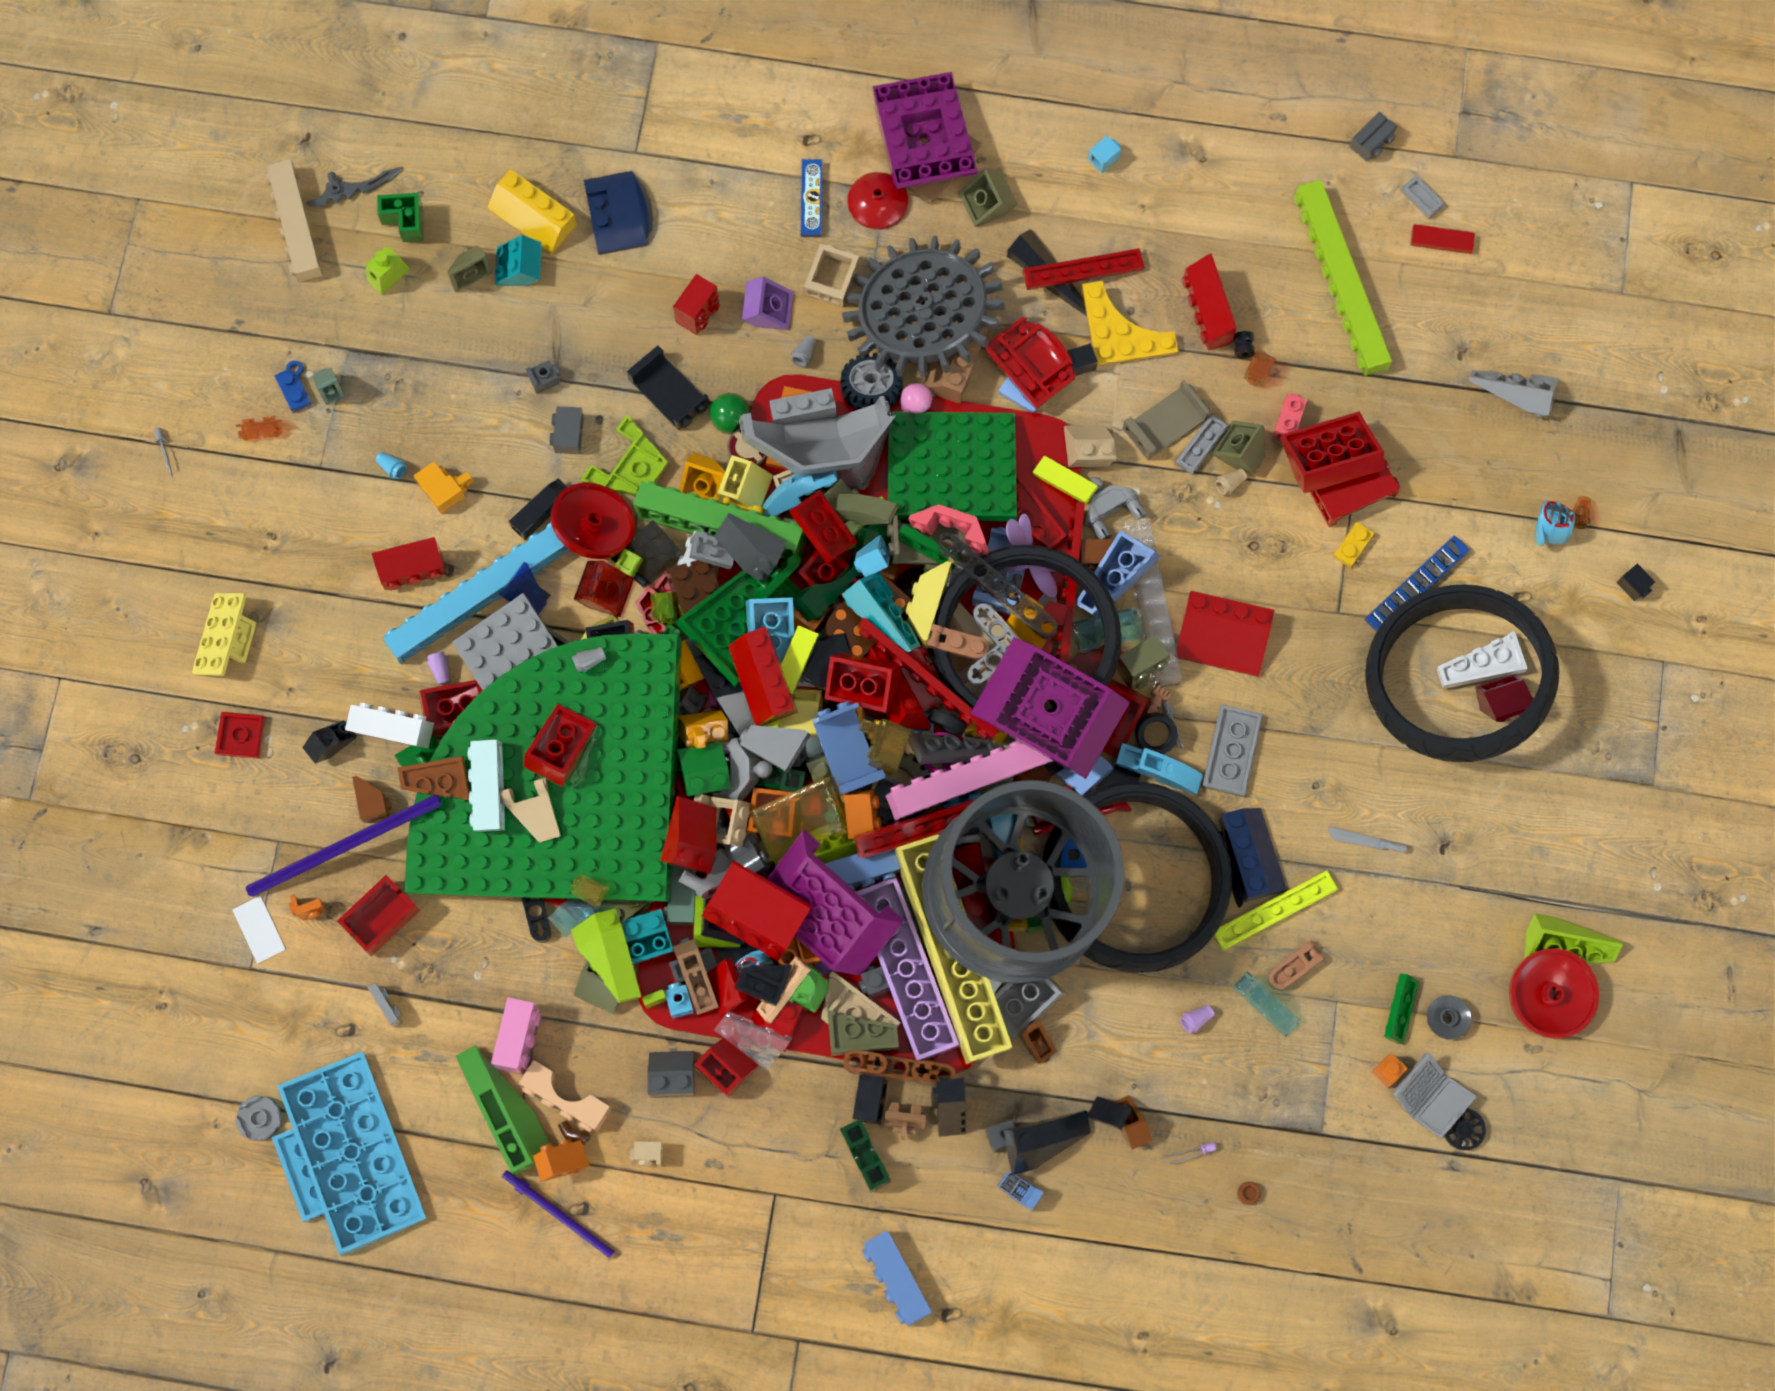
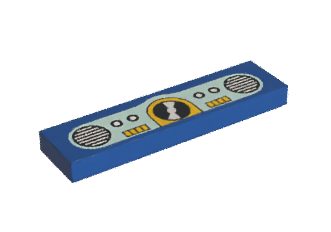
M802 159L801 237H821L822 159Z

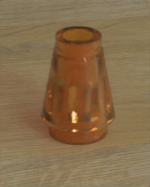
M1586 496L1579 497L1573 509L1575 514L1574 528L1585 529L1591 522V499Z

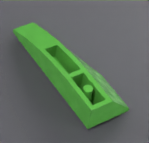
M476 1045L456 1055L469 1087L511 1173L516 1176L535 1166L533 1156L541 1151V1147L550 1144L536 1114Z

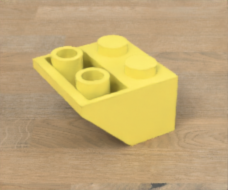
M732 455L718 490L719 502H723L724 497H729L735 503L762 507L773 475L752 461Z
M795 689L792 697L798 713L783 718L779 728L805 730L810 734V737H817L812 719L818 717L817 712L823 710L822 690Z

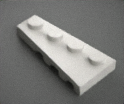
M1513 631L1501 639L1498 638L1491 641L1490 644L1482 648L1478 647L1472 650L1471 653L1465 656L1461 655L1438 666L1437 673L1442 688L1446 689L1524 673L1528 668L1516 633Z

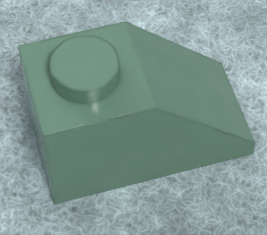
M332 368L322 369L312 376L326 405L345 397Z

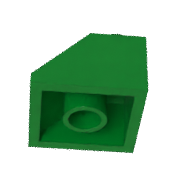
M721 741L707 743L704 748L692 746L677 749L684 792L687 796L731 788L728 765Z

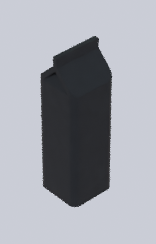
M559 478L549 483L508 521L510 527L525 541L551 516V510L556 498L567 486Z

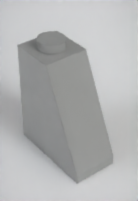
M751 725L749 729L746 728L741 734L740 745L789 773L808 741L810 734L805 730Z

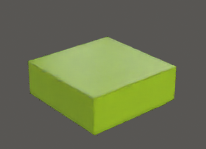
M624 549L614 567L634 578L644 559Z
M661 989L644 996L642 1000L646 1009L667 1001V998Z

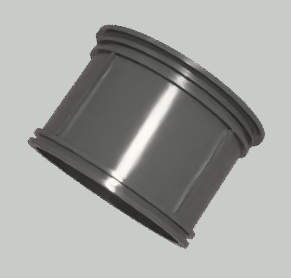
M1033 780L1012 782L998 786L973 801L961 815L955 818L942 831L935 841L925 864L922 881L923 904L928 923L945 951L960 965L979 976L1003 983H1029L1052 977L1075 963L1087 951L1094 939L1107 927L1114 916L1122 895L1124 882L1122 853L1116 835L1108 821L1093 804L1078 793L1054 783ZM1004 814L1018 815L1009 845H1005L985 823L986 819ZM1031 815L1044 819L1056 825L1062 831V836L1047 863H1044L1043 860L1034 854L1016 850L1023 823L1027 816ZM974 826L1001 854V857L992 864L989 871L982 876H978L953 857L955 844ZM1068 839H1072L1080 849L1087 863V868L1054 867ZM952 869L969 880L972 885L955 892L952 881ZM1053 877L1090 878L1092 886L1089 912L1086 915L1080 916L1050 909V900L1054 889ZM974 892L987 894L989 901L997 910L995 920L981 931L968 919L958 902V899ZM1037 918L1040 921L1050 951L1033 953L1011 949L1008 925L1015 919ZM1049 918L1082 925V928L1067 946L1059 949ZM998 929L1002 945L994 942L987 935Z

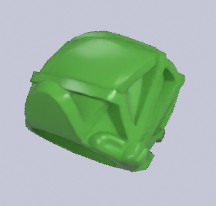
M805 963L811 970L788 1001L802 1006L806 1011L810 1010L815 1013L827 994L828 980L815 966Z

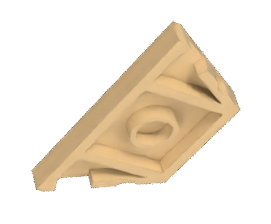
M834 971L830 973L821 1020L829 1025L828 1010L837 1014L846 1016L848 1014L856 1018L871 1019L899 1027L901 1022Z

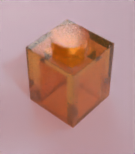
M1257 350L1245 372L1244 379L1251 385L1263 387L1276 358Z

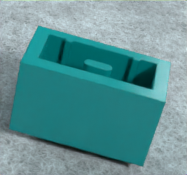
M520 235L497 246L496 268L494 272L495 285L528 286L539 281L542 242L525 235Z
M661 909L620 921L632 964L674 952Z

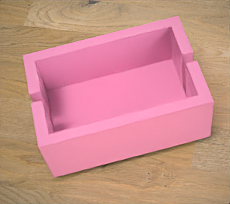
M507 998L491 1064L497 1070L523 1075L524 1070L529 1068L531 1057H528L530 1048H534L536 1035L533 1034L535 1026L540 1025L542 1016L534 1003Z

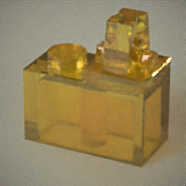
M884 718L881 720L875 719L874 722L863 719L859 730L868 734L871 744H874L870 746L867 757L870 758L868 765L893 774L898 769L911 729Z

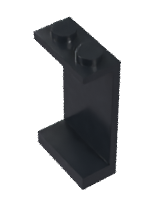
M658 345L627 371L628 380L678 431L682 427L689 426L697 414H702L708 409L709 398L705 393L702 396L665 358L664 351Z

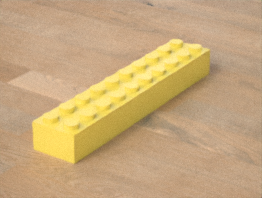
M939 834L897 847L894 851L900 866V874L967 1065L1008 1051L1013 1047L989 979L969 971L955 961L936 939L928 923L923 904L922 881L928 855L939 837ZM952 875L953 886L956 892L958 889ZM960 898L958 899V902L962 910L966 914L963 903Z

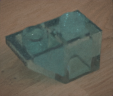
M568 899L548 919L567 937L571 934V930L594 913H598L597 908L601 903L600 901Z

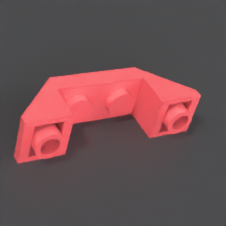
M938 504L912 514L908 518L912 527L916 528L921 534L929 536L933 535L939 523L948 528L951 526L959 529L966 534L965 540L971 552L987 556L990 553L975 516Z

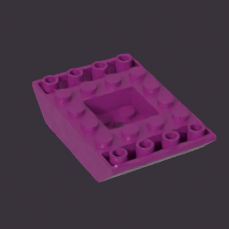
M952 72L872 86L883 144L892 181L897 189L978 174ZM928 138L930 141L928 143H921L920 139Z
M1014 637L970 714L1087 779L1130 702L1107 686L1038 647ZM1048 700L1055 701L1057 704L1056 711L1052 713L1047 712L1044 709V703Z

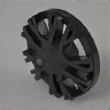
M1469 1108L1460 1116L1462 1120L1459 1121L1458 1119L1456 1124L1452 1126L1454 1131H1448L1444 1135L1450 1146L1458 1150L1467 1151L1478 1147L1486 1134L1484 1120L1476 1111ZM1465 1112L1472 1114L1469 1121L1464 1118ZM1477 1118L1479 1121L1473 1125L1471 1121ZM1481 1126V1134L1475 1133L1474 1127ZM1450 1134H1456L1454 1141L1450 1139ZM1473 1134V1135L1476 1136L1479 1140L1476 1141L1475 1139H1473V1138L1471 1137V1135ZM1459 1138H1462L1461 1146L1457 1145ZM1466 1138L1471 1141L1472 1146L1466 1147Z

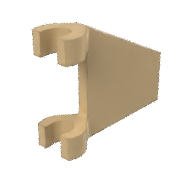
M546 778L534 781L539 796L515 803L512 788L500 791L505 806L538 842L561 836L549 796Z

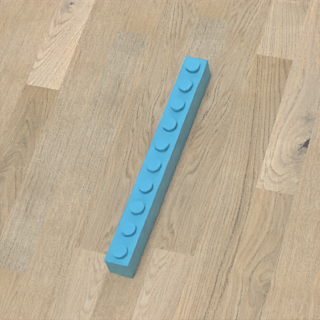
M549 523L545 530L540 533H534L527 542L522 545H516L506 556L498 557L494 560L493 565L487 569H480L475 574V577L469 581L464 580L457 586V589L451 593L443 594L439 601L433 605L425 606L421 613L407 618L400 627L389 630L383 640L398 662L402 664L570 550L560 542L554 533L552 524Z

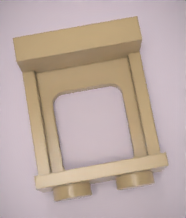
M703 794L695 795L694 801L716 807V843L743 847L751 803ZM722 808L732 809L728 835L717 833V824Z

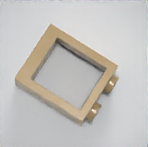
M820 244L804 284V295L843 308L846 301L845 294L849 293L854 280L853 275L856 274L859 267V256L849 250H839L831 244ZM823 256L850 264L841 290L814 282Z

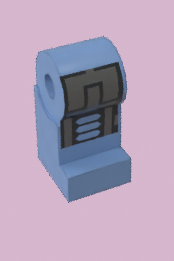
M1007 1171L998 1185L1009 1197L1030 1211L1033 1210L1044 1193L1018 1176L1011 1175L1009 1171Z

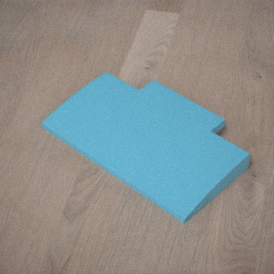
M363 1051L277 1085L293 1129L276 1135L272 1139L303 1222L325 1214L340 1256L426 1220L425 1213Z

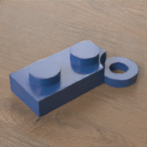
M295 360L287 364L285 371L274 375L292 413L311 405L310 399L299 379V376L303 373V366L299 361ZM293 366L298 367V370L296 372L291 371V368Z

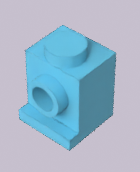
M681 982L669 985V990H665V995L672 1019L694 1013L687 986H682ZM676 995L682 996L680 1002L674 1001Z

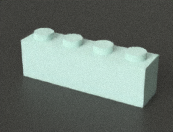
M499 740L470 741L471 747H468V759L471 760V769L468 771L469 782H472V791L469 792V802L473 813L470 814V825L474 831L478 832L505 830V809L500 791L504 790L502 742Z

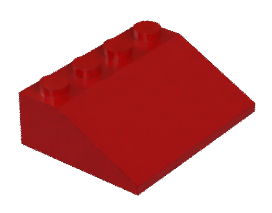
M1360 412L1280 435L1295 479L1304 494L1384 470V451Z
M1190 590L1175 658L1259 677L1275 610Z
M733 860L701 917L779 961L812 905Z

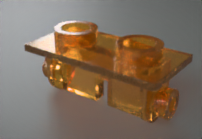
M275 416L262 417L263 422H254V418L241 420L242 424L236 425V427L241 426V431H238L239 439L244 441L259 439L258 431L262 430L263 438L278 437V435L282 434V428L277 426V422H282V419L275 420Z

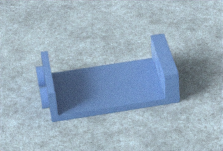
M850 701L838 704V709L831 712L830 708L817 712L818 717L812 719L839 794L848 793L886 778L883 769L877 770L854 709L859 707L858 702L851 704Z

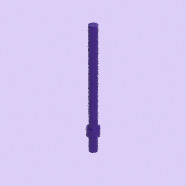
M508 1170L503 1173L502 1178L515 1187L514 1190L519 1194H525L609 1259L615 1252L612 1248L529 1187L530 1184L524 1179L520 1180Z

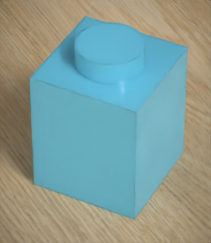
M1107 135L1089 150L1088 160L1103 173L1120 158L1121 147L1116 140H1112Z

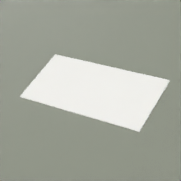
M261 896L233 909V913L257 964L286 950Z

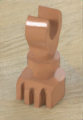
M1154 686L1151 692L1153 698H1150L1149 705L1141 718L1148 713L1157 712V708L1159 709L1162 705L1161 702H1166L1171 693L1161 686Z

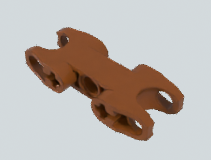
M860 1050L846 1052L843 1063L844 1068L853 1074L884 1077L934 1087L936 1080H940L938 1078L940 1071H947L950 1074V1079L955 1078L956 1071L948 1064L886 1056ZM853 1057H858L861 1059V1064L858 1067H852L849 1065V1060ZM876 1061H879L881 1065L878 1070H875L873 1066ZM897 1063L904 1064L906 1067L904 1074H895L893 1071L894 1065ZM920 1068L925 1069L926 1073L923 1077H920L917 1072L920 1071Z

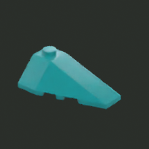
M879 572L859 579L842 594L848 607L853 609L860 617H865L905 651L910 652L920 647L910 624L903 621L901 617L903 612L901 607L896 606L891 599L894 596L892 589Z

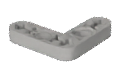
M984 603L974 608V620L996 646L969 668L968 679L973 685L984 684L994 673L996 667L991 666L988 663V659L992 655L1002 659L1008 647L1005 641L1002 644L999 641L1003 640L1007 634H1009V637H1007L1009 643H1011L1014 637L1017 638L988 604ZM979 610H982L983 612L987 610V617L990 619V621L993 618H995L996 620L992 621L988 625V627H986L985 625L988 624V621L984 617H978ZM995 625H1000L1004 632L1000 636H994L991 633V628ZM984 662L986 668L991 672L988 673L987 670H985L981 675L982 679H973V671H981L983 669V665L981 664Z

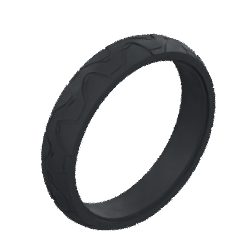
M1038 545L1004 547L991 551L988 556L983 555L968 564L956 575L944 591L934 624L950 629L953 614L963 596L978 581L995 571L1013 566L1032 565L1046 567L1066 575L1082 587L1099 612L1104 630V651L1100 664L1092 678L1107 687L1110 684L1121 652L1122 635L1118 612L1111 595L1102 581L1092 570L1076 558L1062 551ZM940 635L939 642L945 643L946 636ZM932 649L935 667L942 683L973 709L979 697L963 683L953 666L950 654L945 651ZM1057 707L1046 711L1052 713L1056 711Z
M1466 584L1449 585L1434 588L1410 598L1398 606L1384 620L1370 645L1366 660L1365 682L1370 703L1376 711L1377 717L1388 732L1400 743L1405 744L1406 747L1419 754L1433 759L1451 762H1473L1493 758L1514 749L1526 741L1539 728L1550 712L1557 694L1559 661L1556 655L1557 651L1547 628L1539 617L1535 616V613L1525 604L1504 592L1495 591L1492 588ZM1453 609L1485 611L1513 624L1533 645L1541 665L1542 676L1540 685L1530 705L1509 725L1490 734L1478 737H1444L1415 726L1394 707L1383 684V670L1390 649L1403 632L1417 621L1434 613Z
M1116 783L1101 787L1084 795L1083 797L1097 809L1119 802H1141L1158 806L1177 816L1194 832L1202 844L1210 865L1212 886L1209 905L1201 923L1188 939L1181 944L1155 953H1131L1115 949L1094 939L1083 955L1107 968L1132 973L1161 971L1190 959V957H1193L1202 950L1218 931L1227 912L1231 897L1232 868L1226 844L1216 825L1189 798L1175 790L1154 783ZM1054 825L1045 845L1042 857L1044 863H1047L1062 836L1061 829ZM1063 850L1054 864L1055 868H1061ZM1053 877L1054 889L1050 900V909L1072 913L1063 893L1061 877ZM1052 919L1059 932L1069 943L1082 928L1079 924Z

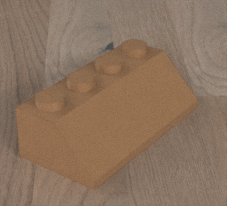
M958 320L955 323H961L964 320ZM983 326L979 333L988 338L989 327ZM947 336L945 339H950L953 336ZM972 341L965 347L970 354L971 361L969 363L964 361L959 353L948 357V373L943 371L940 361L932 362L923 385L929 388L931 394L960 404L983 346Z

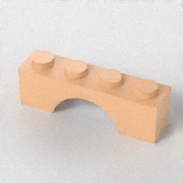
M533 1060L519 1082L523 1086L522 1091L532 1098L535 1094L541 1097V1103L550 1109L554 1106L561 1110L559 1114L571 1121L572 1118L580 1121L578 1126L590 1132L593 1129L598 1132L611 1111V1107L592 1095L576 1102L560 1098L554 1088L555 1074L553 1071Z

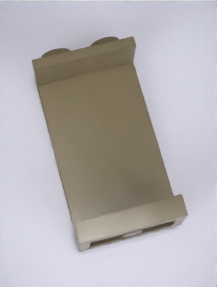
M1183 380L1178 390L1134 420L1132 417L1126 419L1123 424V430L1145 458L1149 460L1206 421L1210 409L1204 400L1199 399L1195 388Z
M894 515L891 524L888 523L887 536H891V543L888 544V556H892V564L940 565L899 541L898 534L903 524H898V517ZM938 524L932 536L923 534L934 538L944 547L955 550L960 555L957 565L970 564L972 552L967 546L966 534L959 529L951 526L948 528Z

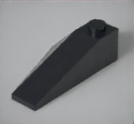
M1087 1110L1004 1129L1003 1133L1011 1175L1038 1168L1090 1134Z

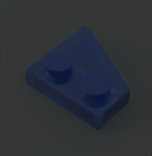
M523 562L499 595L510 602L524 593L539 615L547 602L529 565Z

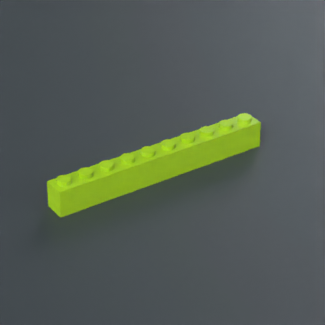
M1320 179L1299 185L1294 194V202L1296 206L1300 207L1302 223L1306 224L1309 241L1313 242L1315 246V257L1322 264V275L1328 280L1329 293L1335 298L1336 311L1338 315L1342 316V325L1345 333L1349 334L1351 350L1356 352L1358 368L1363 370L1364 376L1387 370L1392 360L1323 183Z

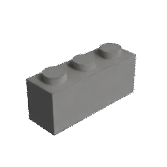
M832 388L769 401L773 423L777 424L836 417V406Z

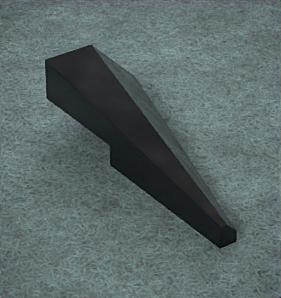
M1031 229L1020 234L1007 250V257L1023 269L1057 263ZM1072 283L1045 287L1087 316L1084 298Z

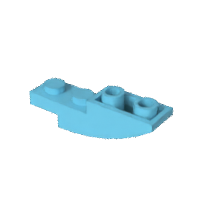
M830 471L800 476L794 474L780 484L767 498L762 506L765 509L763 516L778 517L780 513L787 510L790 511L802 502V495L808 496L814 493L816 489L833 485L837 481V472Z
M1124 743L1121 745L1115 763L1116 766L1155 779V782L1194 795L1198 793L1203 776L1197 770L1166 755L1147 748L1142 750Z

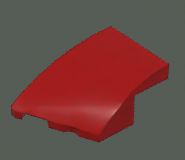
M667 570L664 571L654 587L647 585L635 602L651 634H663L667 626L664 600H670L676 606L667 580ZM676 606L677 619H679L680 615Z

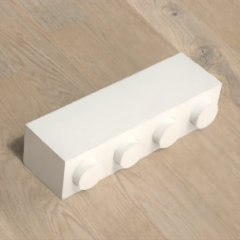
M361 702L360 706H350L345 730L429 748L434 723L426 721V716L414 714L413 718H410L407 712L396 710L395 714L390 713L391 709L378 706L377 710H373V705Z

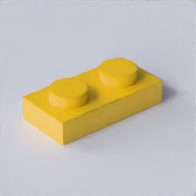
M1356 522L1334 553L1333 558L1351 568L1373 537L1374 532Z

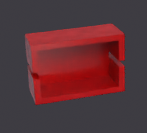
M385 875L343 914L337 922L372 957L420 909Z

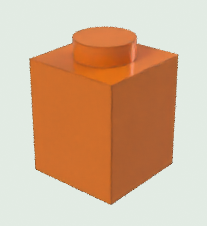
M1390 1053L1376 1066L1372 1073L1386 1087H1390L1408 1068Z

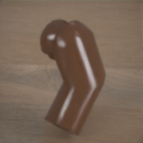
M568 1120L558 1125L565 1140L571 1139L572 1142L581 1140L582 1145H584L590 1139V1135L586 1130H573Z

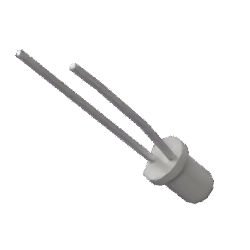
M156 428L154 430L156 443H161L166 466L169 468L172 477L163 445L166 437H164L161 428Z
M1166 701L1163 703L1165 715L1170 719L1172 718L1175 724L1172 716L1175 714V711H1173L1170 702ZM1178 732L1180 743L1182 745L1183 750H1185Z

